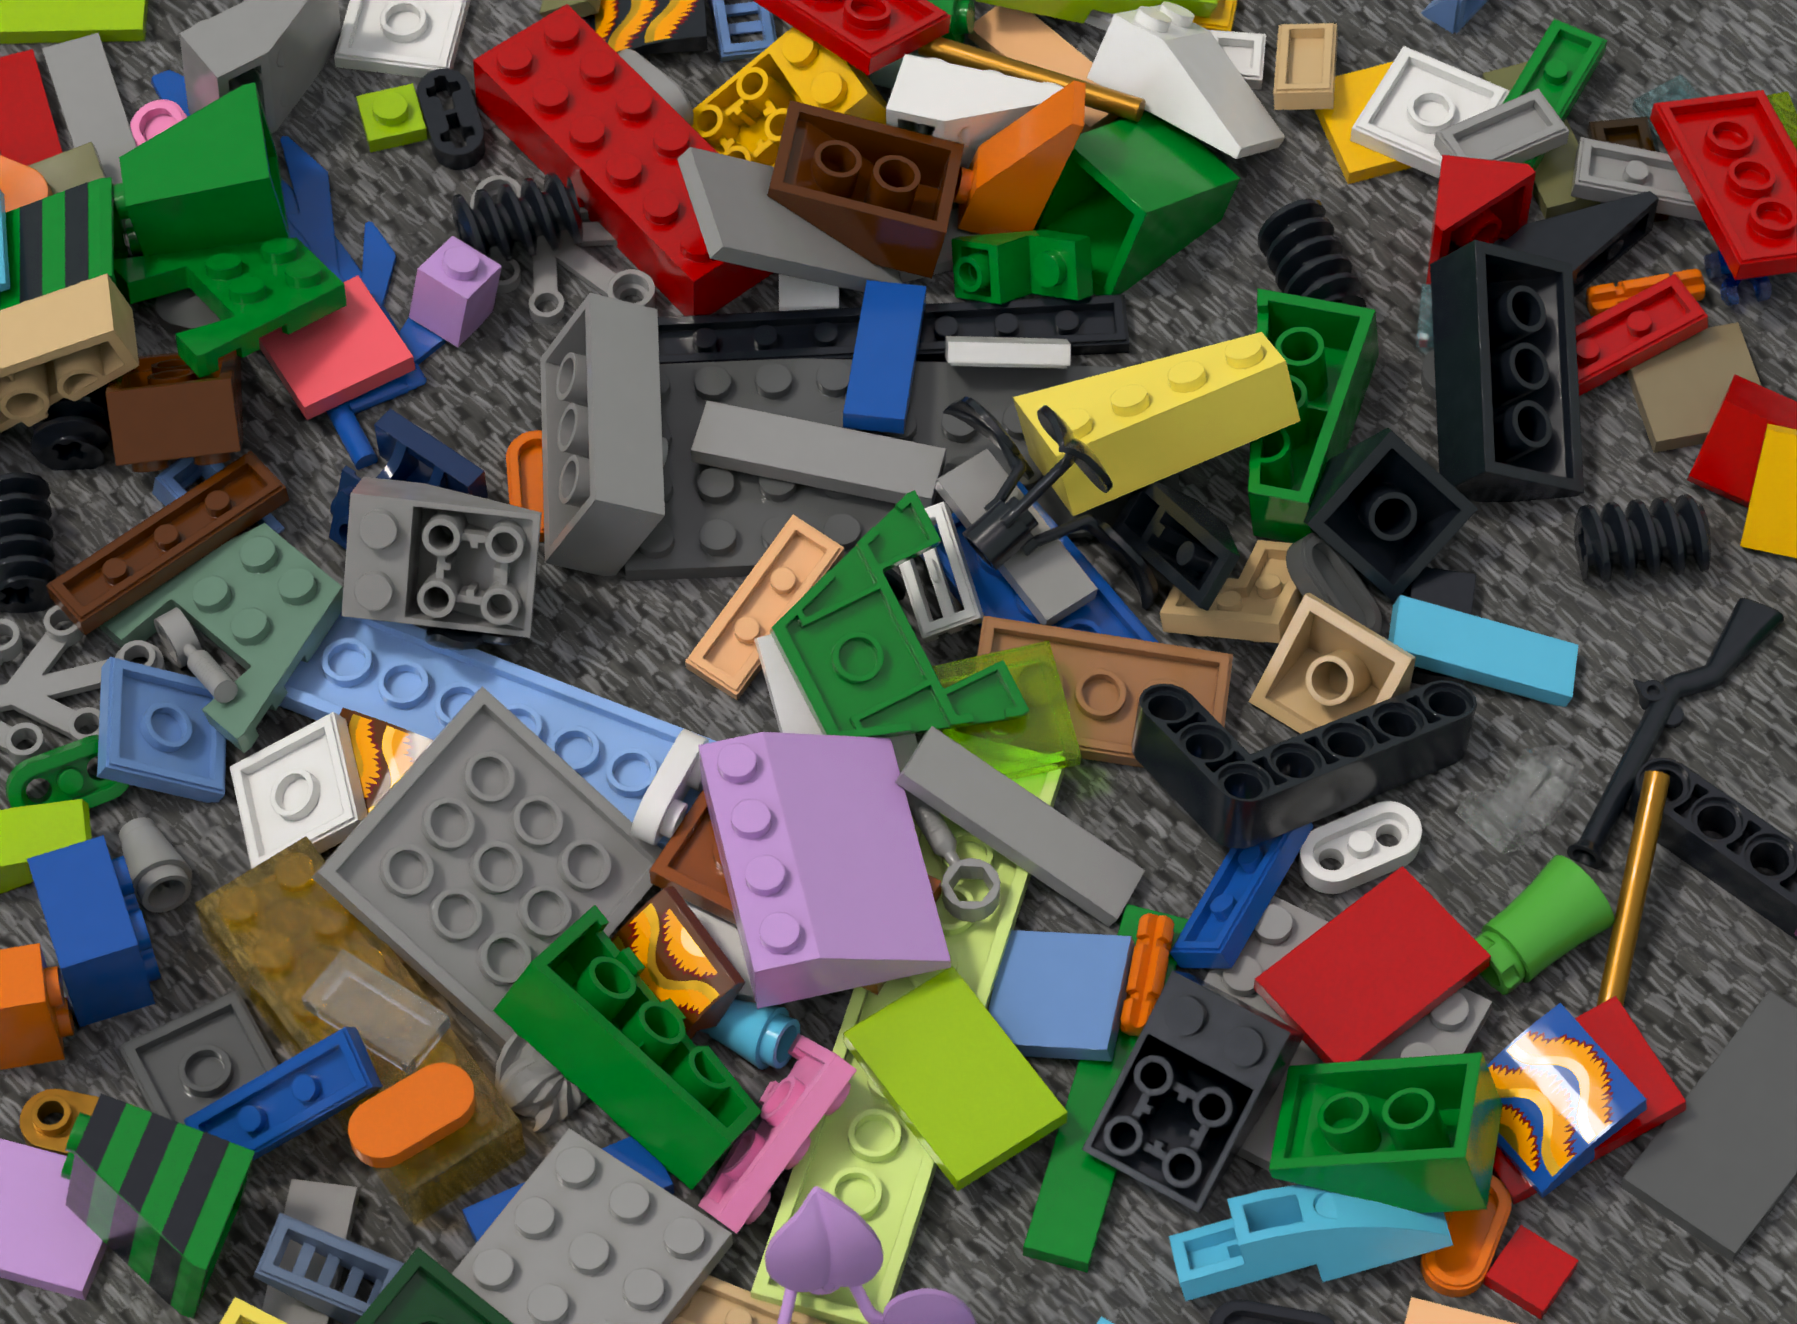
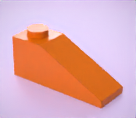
M1072 81L978 146L968 169L963 167L959 169L953 202L959 204L957 229L981 235L1034 230L1084 128L1086 83Z

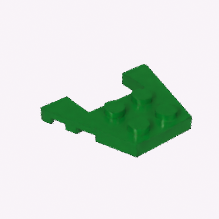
M278 237L260 242L114 260V275L117 287L130 304L190 288L221 320L175 334L178 356L199 378L218 371V358L236 350L237 356L242 358L259 350V338L282 327L283 333L289 335L347 306L344 283L297 237Z
M915 490L907 493L770 630V634L823 735L887 738L927 732L931 726L937 730L1016 720L1026 716L1030 711L1004 660L947 688L942 687L884 575V572L939 546L941 542Z

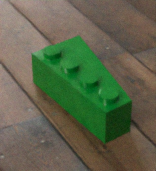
M1258 288L1256 333L1262 332L1286 360L1301 421L1250 442L1248 497L1253 536L1294 543L1310 533H1316L1303 521L1328 460L1347 449L1379 356L1376 310Z

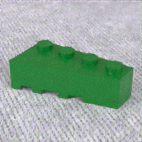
M594 905L530 962L493 1011L518 1036L526 1040L556 1067L569 1082L577 1086L608 1114L619 1127L629 1133L660 1161L666 1170L674 1174L692 1190L726 1155L760 1115L761 1110L709 1046H695L686 1034L683 1022L686 1019L684 1014L671 998L663 1002L659 1001L639 976L646 967L630 947L621 951L618 950L603 931L609 924V921L598 907Z

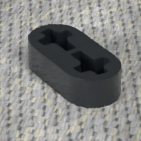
M448 68L436 69L427 73L420 80L417 86V93L427 135L436 160L445 168L453 170H465L475 166L482 160L486 149L483 126L469 82L463 74ZM447 91L449 96L452 97L453 109L444 111L441 100L436 93ZM459 128L462 139L466 142L467 146L455 148V144L451 141L449 130Z

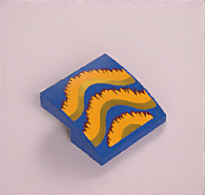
M1561 1003L1532 1024L1487 1064L1503 1104L1497 1147L1542 1198L1594 1160V1149L1647 1109V1099Z

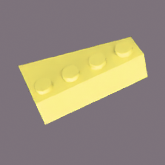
M1262 332L1013 397L1029 456L1044 476L1065 455V453L1059 452L1058 444L1047 434L1038 419L1037 411L1043 405H1047L1068 424L1073 431L1074 438L1084 442L1092 450L1113 483L1112 489L1107 493L1102 492L1074 463L1052 485V488L1072 516H1076L1301 421L1286 360Z

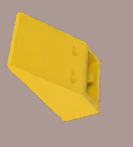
M792 27L693 109L694 119L692 127L719 154L774 167L790 100L886 124L887 103L865 73Z

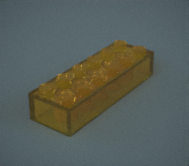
M307 836L197 901L195 905L201 928L208 944L291 1057L344 1027L357 1028L383 1088L334 1115L347 1134L350 1117L359 1105L425 1066L434 1063H450L462 1068L470 1076L476 1096V1107L473 1116L466 1125L399 1165L390 1168L372 1167L415 1226L525 1156L526 1150L521 1121L391 948L311 878L325 863V860Z

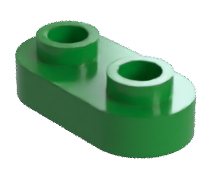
M91 735L20 762L13 768L7 778L6 797L11 808L83 799L89 804L90 809L116 799L127 790L129 784L99 778L87 772L89 761L98 756L99 735ZM42 778L49 782V789L43 797L32 798L27 795L26 789L32 780Z

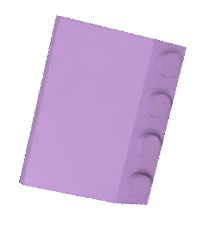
M759 732L698 745L702 787L757 1009L951 968L950 955L905 789L895 783L900 775V770L891 738Z

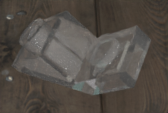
M1558 745L1524 749L1496 789L1468 793L1455 811V814L1501 854L1525 850L1588 796L1598 785L1582 772L1585 768L1584 764L1569 750Z

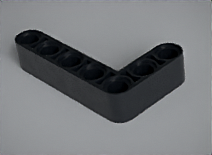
M1445 680L1434 681L1250 754L1191 693L1173 684H1157L1143 690L1139 697L1131 747L1136 760L1212 839L1229 848L1244 849L1263 843L1456 764L1463 759L1466 753L1477 702L1472 691L1462 684Z
M1661 757L1649 760L1643 764L1636 775L1629 803V815L1633 824L1635 822L1645 771H1659L1668 774L1670 782L1667 798L1671 802H1665L1657 843L1797 940V936L1794 934L1797 929V843L1684 764L1671 758ZM1714 831L1721 834L1724 838L1713 839L1702 832ZM1754 868H1768L1777 875L1766 876L1757 872Z

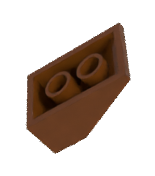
M790 100L767 196L871 263L932 279L947 233L964 144Z
M236 350L218 358V371L201 378L178 356V352L138 357V367L109 382L106 390V400L116 466L131 464L133 472H152L168 468L169 460L188 457H193L194 464L213 465L231 460V452L241 451L243 443L241 360L237 356Z

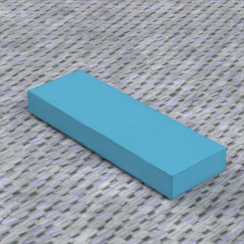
M1400 595L1394 603L1388 640L1416 657L1415 667L1555 706L1566 707L1573 698L1578 644Z

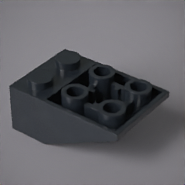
M1172 971L1082 1150L1188 1208L1201 1213L1275 1094L1305 1034L1190 973Z

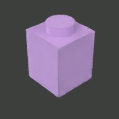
M452 235L417 269L409 318L458 348L480 327L493 311L502 265Z

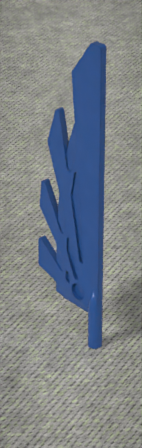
M171 70L154 75L151 84L159 99L177 103L186 116H190L184 76ZM282 136L280 139L293 187L292 189L281 179L290 238L297 237L342 282L359 275L414 357L416 370L326 411L356 469L360 470L377 463L378 457L355 414L407 394L409 391L424 385L427 380L419 364L443 346L446 340L409 317L399 332L384 307L396 263L395 252L376 226L370 221L366 222L362 271L335 236L328 172L288 136Z

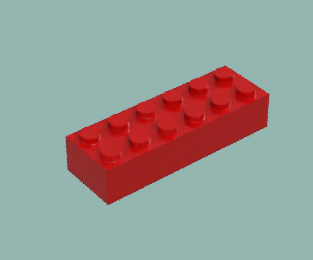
M568 4L473 60L476 105L545 175L554 172L565 187L567 177H570L579 207L585 208L588 211V219L591 222H599L617 241V248L640 271L645 272L652 278L655 287L684 316L711 315L773 273L710 259L677 159L689 147L718 152Z

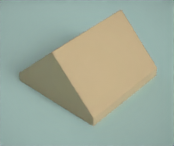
M1309 592L1304 595L1249 702L1302 734L1410 691L1416 657Z

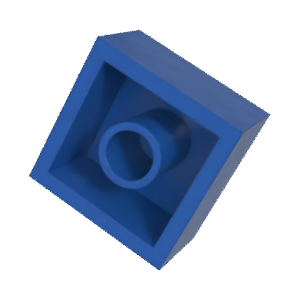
M103 835L28 858L27 861L79 1027L155 1004L149 982L161 979V975L124 856L111 859Z

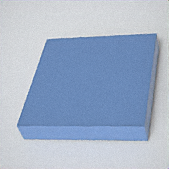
M109 657L101 667L97 777L206 803L219 802L225 795L226 738L209 724L202 711L214 697L196 677Z
M1012 930L994 983L988 1009L989 1013L1024 1057L1112 1062L1121 1023L1123 1003L1127 995L1126 988L1135 946L1132 936Z

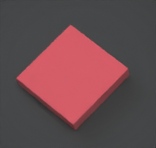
M359 275L343 282L347 306L289 335L283 333L282 327L259 338L261 351L306 420L416 370L413 355Z

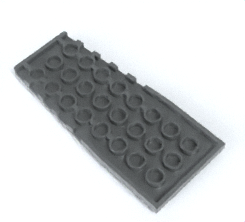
M796 358L659 364L662 437H665L668 441V455L663 467L665 516L625 563L626 581L748 576L792 515L797 516L843 546L845 554L842 557L843 559L856 546L857 542L895 507V503L693 463L691 448L707 400L843 428V411L852 360ZM916 361L904 434L859 429L852 430L946 448V463L942 476L988 448L1009 475L1010 467L1003 452L995 444L965 422L952 415L943 413L953 402L965 396L971 397L985 407L999 421L1033 470L1034 476L1030 480H1027L1024 476L1019 480L1030 491L1044 475L1029 456L1013 397L1126 367L1071 365L1067 366V369L950 366L948 362ZM1178 473L1157 481L1180 492ZM1052 486L1037 502L1058 526L1091 513L1101 522H1106L1112 527L1133 492L1076 516H1072ZM938 492L933 505L944 501ZM936 520L931 521L933 526L937 524ZM1079 530L1067 535L1070 540L1071 538L1094 536L1085 530Z

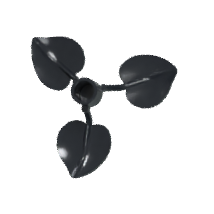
M965 396L950 404L943 411L944 414L952 415L970 425L995 444L1003 452L1011 470L995 498L984 507L986 513L962 533L966 541L989 567L996 571L1020 549L1028 556L1042 545L1076 531L1085 530L1096 537L1132 579L1141 596L1142 608L1147 611L1155 603L1159 590L1157 580L1149 565L1126 539L1106 522H1101L1093 514L1089 513L1038 535H1032L1031 531L1039 523L1028 509L1074 463L1102 492L1107 493L1113 487L1109 475L1096 455L1084 442L1074 438L1071 428L1055 411L1047 405H1043L1037 411V416L1043 429L1058 444L1059 452L1065 453L1064 457L1021 500L1013 496L1008 502H1006L1021 477L1024 476L1027 480H1030L1034 476L1033 470L1009 434L985 407L971 397Z

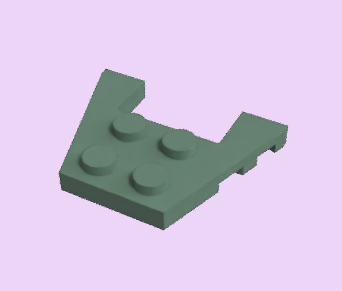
M263 523L230 539L100 625L99 628L122 648L130 641H146L157 632L153 619L178 607L192 625L247 670L234 681L238 689L234 699L227 703H220L214 698L202 709L209 724L245 753L259 737L256 727L268 709L276 711L287 695L284 685L300 661L309 662L341 614L343 587L267 524Z

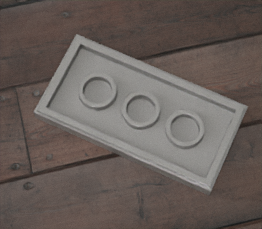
M689 147L677 159L710 259L865 292L866 280L902 284L898 270L871 263L768 197L773 166L694 147Z

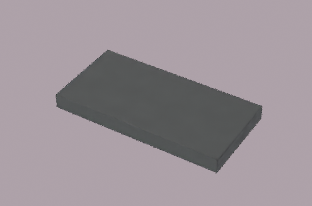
M1769 990L1685 1097L1686 1110L1667 1120L1623 1176L1620 1185L1625 1191L1731 1262L1735 1260L1797 1178V1007Z

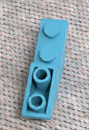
M1300 1184L1229 1198L1227 1200L1232 1218L1169 1236L1178 1280L1185 1301L1317 1264L1322 1282L1453 1246L1444 1212L1418 1213L1376 1201L1346 1196Z

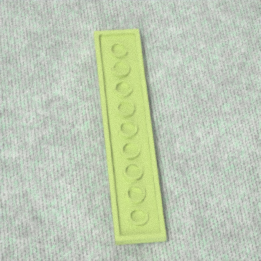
M947 730L941 731L1053 808L1063 779L1065 760ZM941 814L957 841L956 853L960 860L967 858L981 859L989 863L997 871L1000 879L999 905L994 913L983 920L975 922L957 919L945 909L942 901V880L949 865L945 858L934 854L923 832L913 818L927 874L941 881V895L935 904L950 955L951 966L956 969L988 1010L994 983L1011 931L1014 930L1031 874ZM960 879L953 888L959 901H982L990 891L982 879ZM946 969L886 981L878 995L862 987L853 989L832 1052L852 1065L857 1071L849 1080L851 1088L847 1098L834 1113L828 1116L824 1115L809 1135L811 1143L806 1154L792 1169L751 1290V1298L779 1306L782 1305L785 1288L774 1281L768 1274L765 1264V1252L775 1233L799 1210L815 1186L835 1196L858 1213L873 1229L881 1242L883 1249L882 1266L872 1280L862 1285L873 1307L883 1313L886 1305L895 1298L937 1164L845 1046L843 1033ZM840 1287L835 1292L826 1295H816L810 1292L797 1293L793 1311L806 1314L828 1324H870L865 1320L849 1287Z

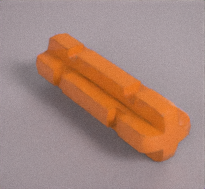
M1699 269L1673 272L1696 301H1701L1705 298L1704 278ZM1666 273L1619 281L1616 287L1613 283L1590 286L1586 290L1588 311L1591 316H1596L1668 278L1670 275Z
M1147 913L1139 920L1136 935L1137 941L1134 946L1126 988L1127 995L1123 1003L1120 1025L1122 1032L1129 1036H1140L1164 988L1169 961L1168 956L1174 934V922L1166 915L1158 916Z

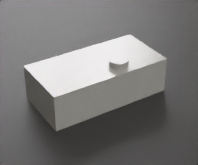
M589 293L540 358L544 551L546 564L601 576H612L619 572L665 516L663 467L668 455V441L665 437H662L658 314L655 308Z

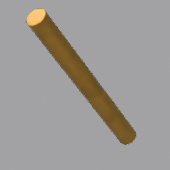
M939 37L918 49V54L924 57L938 58L947 63L979 70H995L1004 75L1041 83L1052 82L1062 87L1067 86L1074 80L1086 83L1085 106L1135 122L1140 121L1145 109V99L947 38Z
M1645 771L1614 918L1615 922L1613 923L1596 1006L1614 996L1624 1006L1670 782V776L1663 772Z

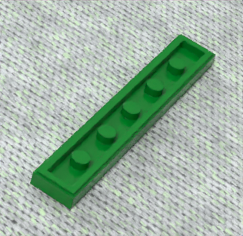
M1126 904L1117 935L1132 936L1135 945L1139 920L1144 914L1166 915L1173 920L1174 934L1171 949L1189 920ZM1170 951L1164 986L1172 971H1177L1178 967ZM1120 1027L1112 1062L1079 1060L1065 1107L1068 1112L1067 1123L1059 1127L1024 1242L1023 1256L1087 1273L1089 1271L1118 1169L1083 1151L1082 1148L1139 1038L1138 1036H1129L1123 1033Z

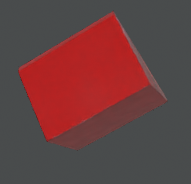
M1442 155L1425 292L1430 297L1431 263L1473 240L1491 244L1499 238L1507 240L1523 225L1527 224L1536 171L1529 164Z
M1734 374L1687 481L1748 508L1767 424L1797 429V401Z

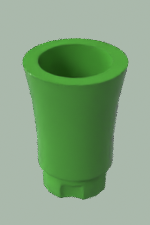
M1554 855L1536 878L1505 909L1482 926V933L1474 938L1491 955L1489 967L1479 975L1502 995L1511 993L1522 982H1530L1549 965L1581 943L1611 928L1615 919L1609 902L1597 884L1581 867L1565 856Z

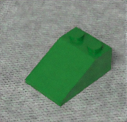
M1483 1053L1289 1066L1269 1165L1272 1178L1346 1196L1376 1201L1418 1213L1487 1209L1503 1104Z

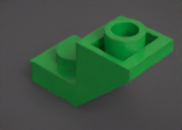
M1049 230L959 236L951 239L955 298L1003 304L1029 294L1081 300L1093 295L1090 236Z

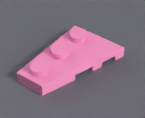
M799 1033L787 1052L797 1060L788 1077L780 1083L777 1081L770 1082L758 1102L763 1106L760 1114L762 1118L760 1125L756 1131L748 1130L743 1133L732 1146L698 1205L736 1234L744 1223L750 1224L754 1222L765 1210L771 1197V1193L768 1190L784 1169L789 1170L793 1168L804 1157L811 1143L810 1133L824 1115H831L842 1105L851 1088L849 1080L857 1071V1069L834 1052Z

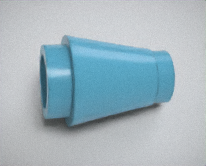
M734 999L716 1027L699 1031L709 1034L711 1038L761 1070L769 1066L781 1069L792 1057L787 1052L798 1033L800 1034V1023L797 1019L789 1017L788 1010L784 1007L768 1006L757 1009L755 1002Z

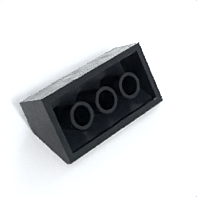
M1473 240L1430 264L1439 474L1468 500L1477 502H1519L1577 497L1584 493L1572 263Z

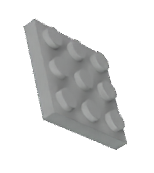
M569 1128L452 1274L513 1324H671L733 1245V1239L730 1231Z

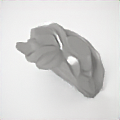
M514 1033L504 1044L496 1062L495 1088L487 1099L489 1104L496 1108L535 1118L536 1123L533 1131L538 1133L546 1130L557 1121L566 1120L589 1097L577 1086L569 1082L556 1067L526 1040Z

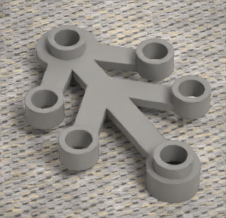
M494 175L479 183L472 194L470 207L473 209L475 192L479 189H485L495 203L497 202L498 187L501 184H509L518 198H520L521 186L515 179L509 176ZM579 207L581 219H588V211L585 208ZM599 222L582 223L583 243L580 245L575 244L567 230L561 231L559 250L553 251L544 236L538 237L536 255L532 256L534 293L528 301L530 317L536 323L552 325L559 322L565 314L564 298L558 292L557 263L603 296L622 300L626 296L635 295L642 299L635 304L655 308V285L648 274L634 269L615 273L580 248L614 245L617 248V241ZM497 247L491 248L490 259L502 265L501 269H507L514 273L511 278L499 280L497 293H509L515 290L521 282L520 266L514 259L507 262ZM543 301H552L558 305L551 312H541L536 308Z
M55 605L44 616L45 634L9 682L0 685V712L15 710L71 738L72 742L91 735H99V727L95 732L86 735L80 734L78 731L87 724L99 726L100 710L85 707L76 711L54 699L101 688V667L107 660L49 673L65 650L78 643L84 635L75 624L66 630L54 629L62 621H71L58 605ZM0 619V636L7 635L12 637L8 643L0 645V667L3 662L15 659L23 648L19 628L9 619ZM130 641L115 656V658L126 661L145 657L148 661L144 665L166 670L161 651L158 647L146 641ZM0 720V750L8 753L10 759L18 765L28 758L46 752L47 747L44 736L37 725L24 722L11 727ZM31 739L36 741L29 749L20 750L16 748L17 744L23 740Z

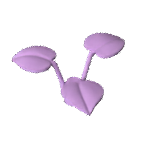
M818 1186L813 1187L799 1210L775 1233L765 1252L766 1270L774 1281L785 1288L777 1324L791 1323L798 1292L826 1295L835 1292L840 1287H849L865 1320L870 1324H977L970 1308L962 1300L950 1293L937 1289L922 1288L902 1293L886 1305L883 1313L876 1310L862 1285L872 1280L882 1266L883 1249L881 1242L873 1229L858 1213Z

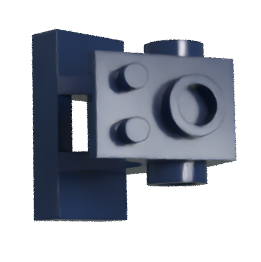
M391 408L374 424L379 455L388 461L386 467L376 478L425 483L488 499L484 470ZM347 465L342 469L338 493L330 507V513L333 518L329 534L331 540L345 549L347 547L350 493L361 480V478L356 476V471Z

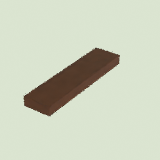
M249 451L48 583L46 587L50 598L84 635H87L288 502L290 499L286 486L252 451Z

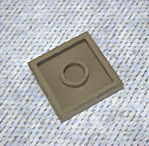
M1738 322L1709 327L1626 371L1654 453L1703 444L1734 374L1761 385Z

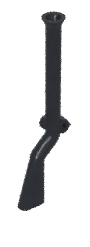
M1741 598L1737 601L1704 666L1671 675L1663 679L1662 682L1657 680L1642 682L1633 679L1634 686L1639 694V704L1645 712L1579 841L1568 847L1567 855L1570 859L1595 870L1601 868L1603 865L1602 851L1633 791L1636 775L1640 767L1648 762L1665 727L1676 728L1683 722V710L1677 706L1679 699L1720 686L1784 621L1782 613L1754 600Z

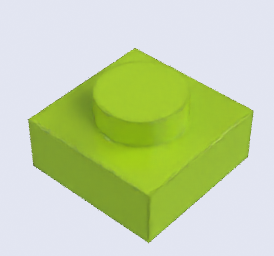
M413 83L356 96L370 153L428 140L426 126Z

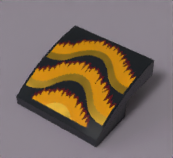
M601 0L599 12L589 15L590 27L617 53L624 49H631L650 62V54L708 51L705 0Z

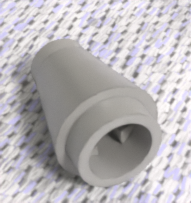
M140 817L127 822L119 832V839L137 902L142 904L148 911L156 913L167 912L177 908L186 901L191 893L192 870L159 828L156 827L152 819Z

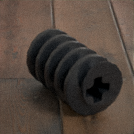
M554 172L547 173L543 192H541L533 179L526 178L521 183L520 198H518L509 184H501L498 187L497 203H494L485 189H479L475 192L473 209H471L461 194L452 197L451 209L457 238L489 258L491 248L497 247L507 262L512 261L514 242L518 241L522 243L530 256L536 255L539 236L545 237L553 251L559 250L561 231L565 230L568 231L576 245L583 243V225L580 208L569 176L567 177L565 187L557 174Z
M1309 198L1287 204L1274 212L1263 223L1258 233V246L1264 256L1267 257L1266 263L1273 275H1275V282L1282 293L1367 307L1365 300L1357 296L1360 293L1362 284L1357 275L1351 273L1353 265L1346 255H1342L1344 247L1339 238L1333 236L1335 228L1329 219L1324 218L1326 210L1319 200Z
M109 383L77 401L66 398L57 401L49 406L47 418L32 425V454L41 464L52 470L96 469L105 463V454L101 450L106 448L110 441V433L107 428L110 421L106 400V390Z
M24 472L0 475V612H39L46 610L54 604L46 587L48 583L56 578V569L54 564L51 563L55 557V550L50 542L54 535L51 522H49L52 516L50 502L47 501L51 492L48 482L39 475Z
M1688 494L1677 497L1674 507L1665 497H1657L1652 501L1649 510L1643 501L1636 499L1627 504L1625 513L1619 504L1615 502L1606 503L1602 508L1600 516L1590 504L1581 506L1577 512L1574 525V540L1583 581L1587 578L1589 566H1596L1603 583L1610 582L1614 563H1620L1626 578L1632 580L1636 576L1638 561L1645 560L1651 576L1659 577L1663 558L1670 559L1676 574L1679 575L1685 572L1687 556L1694 555L1701 572H1708L1711 538L1708 518L1701 504L1698 506L1694 498Z

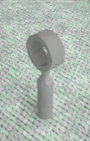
M178 607L153 619L162 644L179 668L187 665L190 671L218 702L227 703L234 699L238 691L237 685L207 651L202 650L192 626Z
M905 790L911 815L923 832L934 854L945 858L949 865L942 880V901L945 909L953 917L962 921L975 922L987 918L994 913L999 905L1000 879L997 871L989 863L981 859L967 858L960 860L956 853L957 841L940 812ZM960 879H982L990 891L982 901H959L953 888Z

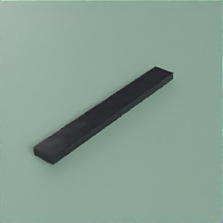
M1125 294L1089 296L1081 300L1058 297L1016 299L1003 304L981 301L926 304L916 361L947 362L945 358L946 336L1067 339L1071 344V356L1129 353ZM862 307L658 317L659 364L796 358L853 360Z

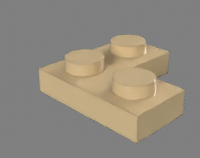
M1258 540L1239 579L1228 578L1208 611L1199 608L1173 585L1160 611L1163 632L1189 634L1198 637L1209 636L1250 640L1253 642L1280 643L1303 599L1302 594L1292 581L1286 565L1287 550L1293 543Z

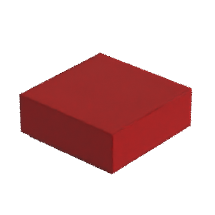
M1520 1225L1485 1275L1483 1284L1541 1320L1575 1272L1579 1260Z

